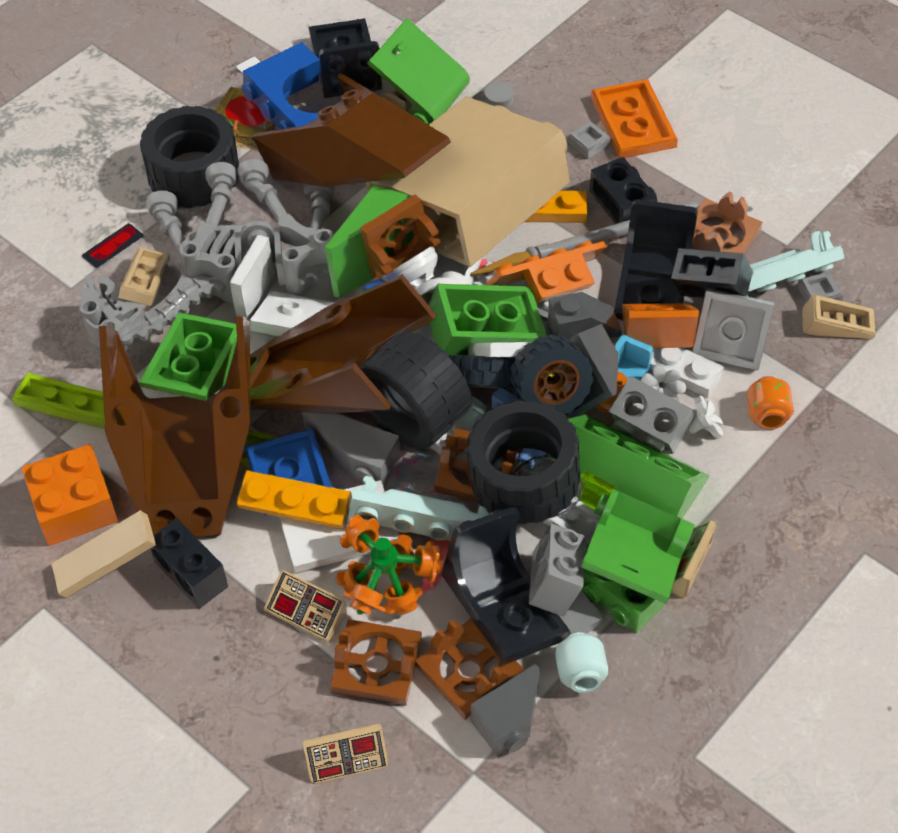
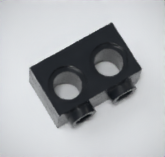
M624 157L591 169L589 192L615 224L630 220L631 206L634 200L640 199L657 202V195L654 189L647 186L640 177L638 170L631 166Z
M679 248L671 279L681 296L705 298L708 288L747 297L753 271L744 253Z
M178 518L153 535L156 545L150 549L154 562L198 609L228 588L223 564Z

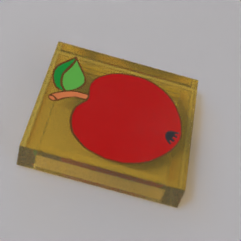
M230 86L215 109L217 113L224 115L226 120L231 123L235 141L257 147L252 136L256 133L272 131L275 126L271 120H266L263 117L260 109L252 101H248L242 89Z

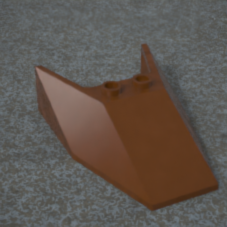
M342 73L337 76L345 93L341 96L342 100L334 106L322 109L318 113L319 117L304 126L260 132L252 136L264 162L268 165L273 179L322 187L405 178L451 143L449 137Z
M403 274L325 307L250 354V409L321 414L389 410L391 404L358 366L397 332L406 330L414 332L433 321L436 314Z
M243 316L236 317L237 343L225 387L220 393L212 395L206 401L185 396L148 398L145 396L119 332L108 326H99L105 434L136 512L141 510L148 515L153 535L176 518L195 537L222 534L251 424L250 322Z

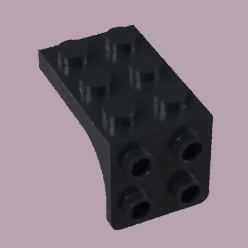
M365 18L308 27L313 53L320 60L319 80L324 98L345 94L337 78L341 73L371 91L382 90V77L367 64L380 47L378 42L371 41Z
M640 199L632 202L624 261L614 309L617 319L623 321L622 304L684 303V296H681L671 277L678 249H692L698 215L696 208Z
M514 506L504 510H495L489 515L473 521L467 520L460 523L452 533L441 576L503 665L560 643L570 633L569 628L559 615L529 604L531 577L526 571L517 549L516 527L520 512Z

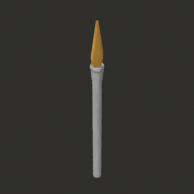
M696 200L680 204L696 209L699 208ZM630 220L551 244L530 246L525 252L514 253L471 272V276L494 273L493 271L497 267L506 263H512L513 266H516L525 259L538 255L541 259L560 248L570 251L586 241H591L592 244L628 234Z

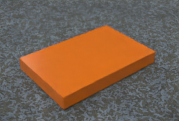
M648 79L591 90L592 102L608 136L611 137V143L618 158H628L677 148L678 139Z

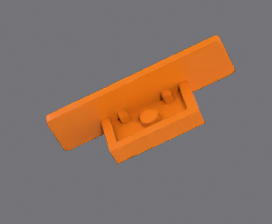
M586 241L574 247L573 250L566 251L565 248H560L541 259L538 255L525 259L516 266H513L512 263L503 264L493 271L494 275L486 282V285L503 286L525 279L528 286L532 288L536 304L547 301L549 298L588 289L595 284V281L586 262L593 260L606 248L605 242L592 244L591 241Z

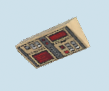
M710 520L694 527L679 562L671 591L672 594L682 598L687 597L713 543L717 526L715 525L716 522Z
M282 570L266 602L264 611L328 643L346 617L347 606L342 598Z
M379 723L302 742L312 784L388 766L382 726Z

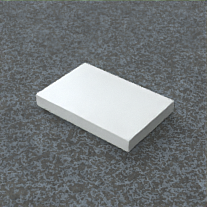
M381 480L376 481L375 492L384 493ZM364 485L357 486L356 488L362 489ZM355 487L345 490L351 491V494H353V490L355 489ZM349 510L343 530L279 517L295 573L371 553V550L360 553L353 547L345 549L340 545V538L345 534L348 525ZM379 526V538H387L389 541L398 539V531L393 528Z

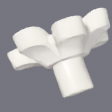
M657 364L653 369L654 374L645 373L642 376L641 382L678 402L677 394H682L686 391V385L683 381L678 380L680 373L675 368L666 372L662 364Z
M699 396L695 399L697 416L691 423L689 431L694 434L704 428L710 431L716 438L723 436V431L719 426L723 422L717 414H713L715 411L713 403L710 400L706 402L702 396Z

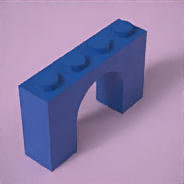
M300 42L243 70V94L248 101H252L260 109L263 117L266 120H270L278 130L307 125L319 117L318 113L298 110L291 106L287 99L294 93L319 81L320 60L303 42Z

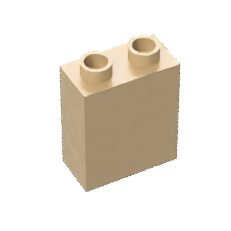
M465 96L430 124L431 127L449 137L451 141L449 145L405 178L366 182L368 191L373 185L408 194V197L416 194L422 200L424 214L432 220L439 231L437 237L441 242L433 246L436 253L472 267L570 183L565 154L567 141L562 130L552 123H541L512 113L504 106H493Z

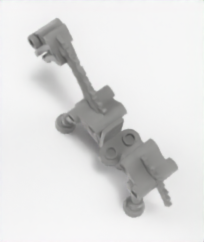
M258 159L245 160L240 163L237 170L233 165L226 162L213 163L205 171L206 180L210 188H212L211 200L213 203L206 221L199 224L197 230L186 239L180 230L181 222L176 216H173L178 206L177 197L168 191L151 193L147 197V208L154 220L161 223L160 228L165 235L170 236L178 251L181 277L165 299L149 311L144 312L143 307L137 302L118 298L119 292L116 291L114 282L107 277L98 276L101 293L97 291L92 274H88L85 277L87 288L83 284L79 285L82 298L79 308L90 342L100 348L99 326H108L119 332L124 347L127 350L135 343V338L146 341L148 334L153 332L159 335L163 334V327L167 324L172 325L179 312L185 314L190 312L189 305L191 303L199 305L200 300H204L206 297L211 298L213 295L225 302L233 303L230 280L258 235L269 237L273 264L276 262L279 286L286 285L288 294L300 296L310 287L317 284L324 288H331L332 284L324 247L334 235L331 230L324 229L322 226L324 219L330 214L329 203L333 197L335 186L322 187L304 184L305 195L311 202L310 212L312 214L310 227H305L295 221L291 214L286 213L277 198V190L271 184H265L269 175V168L265 162ZM237 174L242 185L247 190L254 192L257 199L269 207L279 227L272 228L270 224L256 220L245 225L218 226L225 206L230 203L231 189L235 185ZM281 241L294 246L287 247L282 251Z

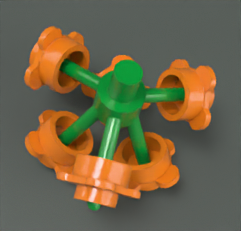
M354 515L349 519L345 534L340 538V545L345 549L353 547L360 553L371 550V561L367 565L352 561L346 571H339L336 574L335 580L337 584L343 586V589L346 591L343 593V596L352 600L350 607L355 609L359 615L364 613L371 616L373 610L387 615L394 612L398 615H405L414 611L418 607V597L423 594V591L420 587H413L409 581H399L398 576L401 571L411 568L414 569L415 575L428 577V582L433 583L436 574L441 572L443 566V554L439 546H434L433 541H428L426 546L419 545L414 554L410 536L402 534L394 541H389L387 538H379V522L375 518L366 520L360 515ZM388 574L392 585L385 590L384 596L387 604L381 607L379 605L383 595L374 590L377 588L380 575Z

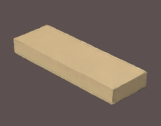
M138 247L120 287L118 298L152 306L168 267L170 255Z
M140 510L51 563L58 594L67 598L155 546L148 515Z

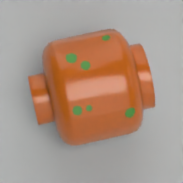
M764 376L751 384L746 391L749 418L762 428H780L792 417L794 413L791 387L786 381L773 376Z

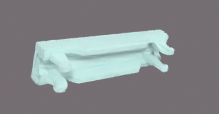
M815 231L811 234L812 249L805 251L794 249L750 264L753 274L748 292L755 289L758 292L771 290L777 287L776 282L786 279V282L802 279L805 277L804 272L814 269V272L831 269L834 267L833 262L845 258L841 246L832 245L829 239L831 236L829 231L822 233Z
M365 476L363 478L364 487L362 489L355 487L353 490L348 519L354 515H360L366 520L375 518L379 522V526L393 528L398 532H412L430 536L435 540L451 541L452 533L460 523L489 515V513L481 506L478 509V513L469 512L463 504L394 489L384 493L375 492V480L372 479L373 477Z

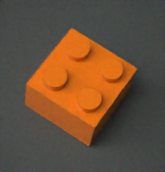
M91 444L21 467L48 546L118 522Z

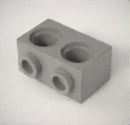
M630 376L609 410L612 418L616 421L614 423L616 428L630 436L634 432L645 437V444L660 452L665 448L674 453L695 419L691 408ZM640 403L644 405L640 414L636 416L627 414V410L632 404ZM670 419L674 421V426L670 431H657V426L662 420Z
M552 523L549 525L532 552L530 605L564 617L583 588L584 568L581 565L584 560V535Z

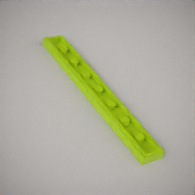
M27 372L12 397L15 406L105 429L102 391ZM249 429L245 447L278 437ZM244 447L240 464L250 467Z

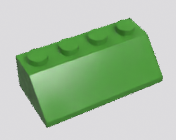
M587 414L568 419L573 423L579 439L580 475L587 478V483L593 488L601 491L614 489L683 518L709 478L708 474L664 452H660ZM548 455V459L554 462L556 461L555 458H553L551 455Z

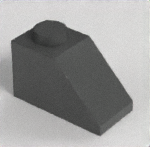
M583 292L549 298L548 327L551 335L556 337L561 335L569 340L578 333L602 324L609 338L622 335L621 327L612 306Z
M536 664L471 704V722L497 757L507 751L509 753L518 751L527 743L530 737L540 678V669Z

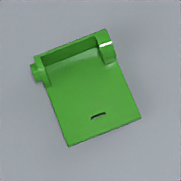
M408 18L402 22L367 63L413 104L408 113L428 125L451 107L470 82L467 71Z
M612 489L609 495L602 492L594 513L600 515L581 567L667 604L680 559L689 542L695 524Z

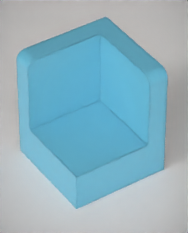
M622 334L614 346L618 352V371L623 373L627 379L632 376L641 381L642 376L650 372L653 348Z

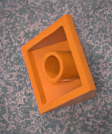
M622 304L624 335L650 345L652 348L694 346L699 310L691 304Z

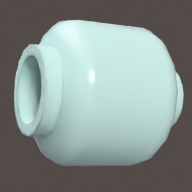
M577 632L570 634L557 646L555 658L559 679L566 687L578 693L591 692L600 687L608 675V664L604 645L597 637Z

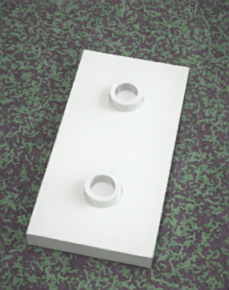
M271 290L250 319V331L280 336L336 302Z

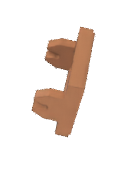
M730 191L722 196L719 203L705 198L697 209L698 215L695 227L697 234L694 233L692 249L744 253L745 255L760 232L763 222L748 216V205L745 198L741 196L736 203L733 201V193ZM710 217L723 219L720 225L711 227L701 223V221ZM733 224L742 229L743 240L732 236L730 228ZM713 232H716V234L714 235V237L711 238V237H710V234H712ZM717 232H723L728 238L723 241L721 235ZM727 246L732 247V248H729V249H723L724 247H727Z

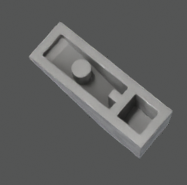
M302 412L304 427L306 429L313 428L317 441L350 476L362 484L365 476L373 477L372 479L375 482L381 480L384 486L400 457L398 435L338 413Z

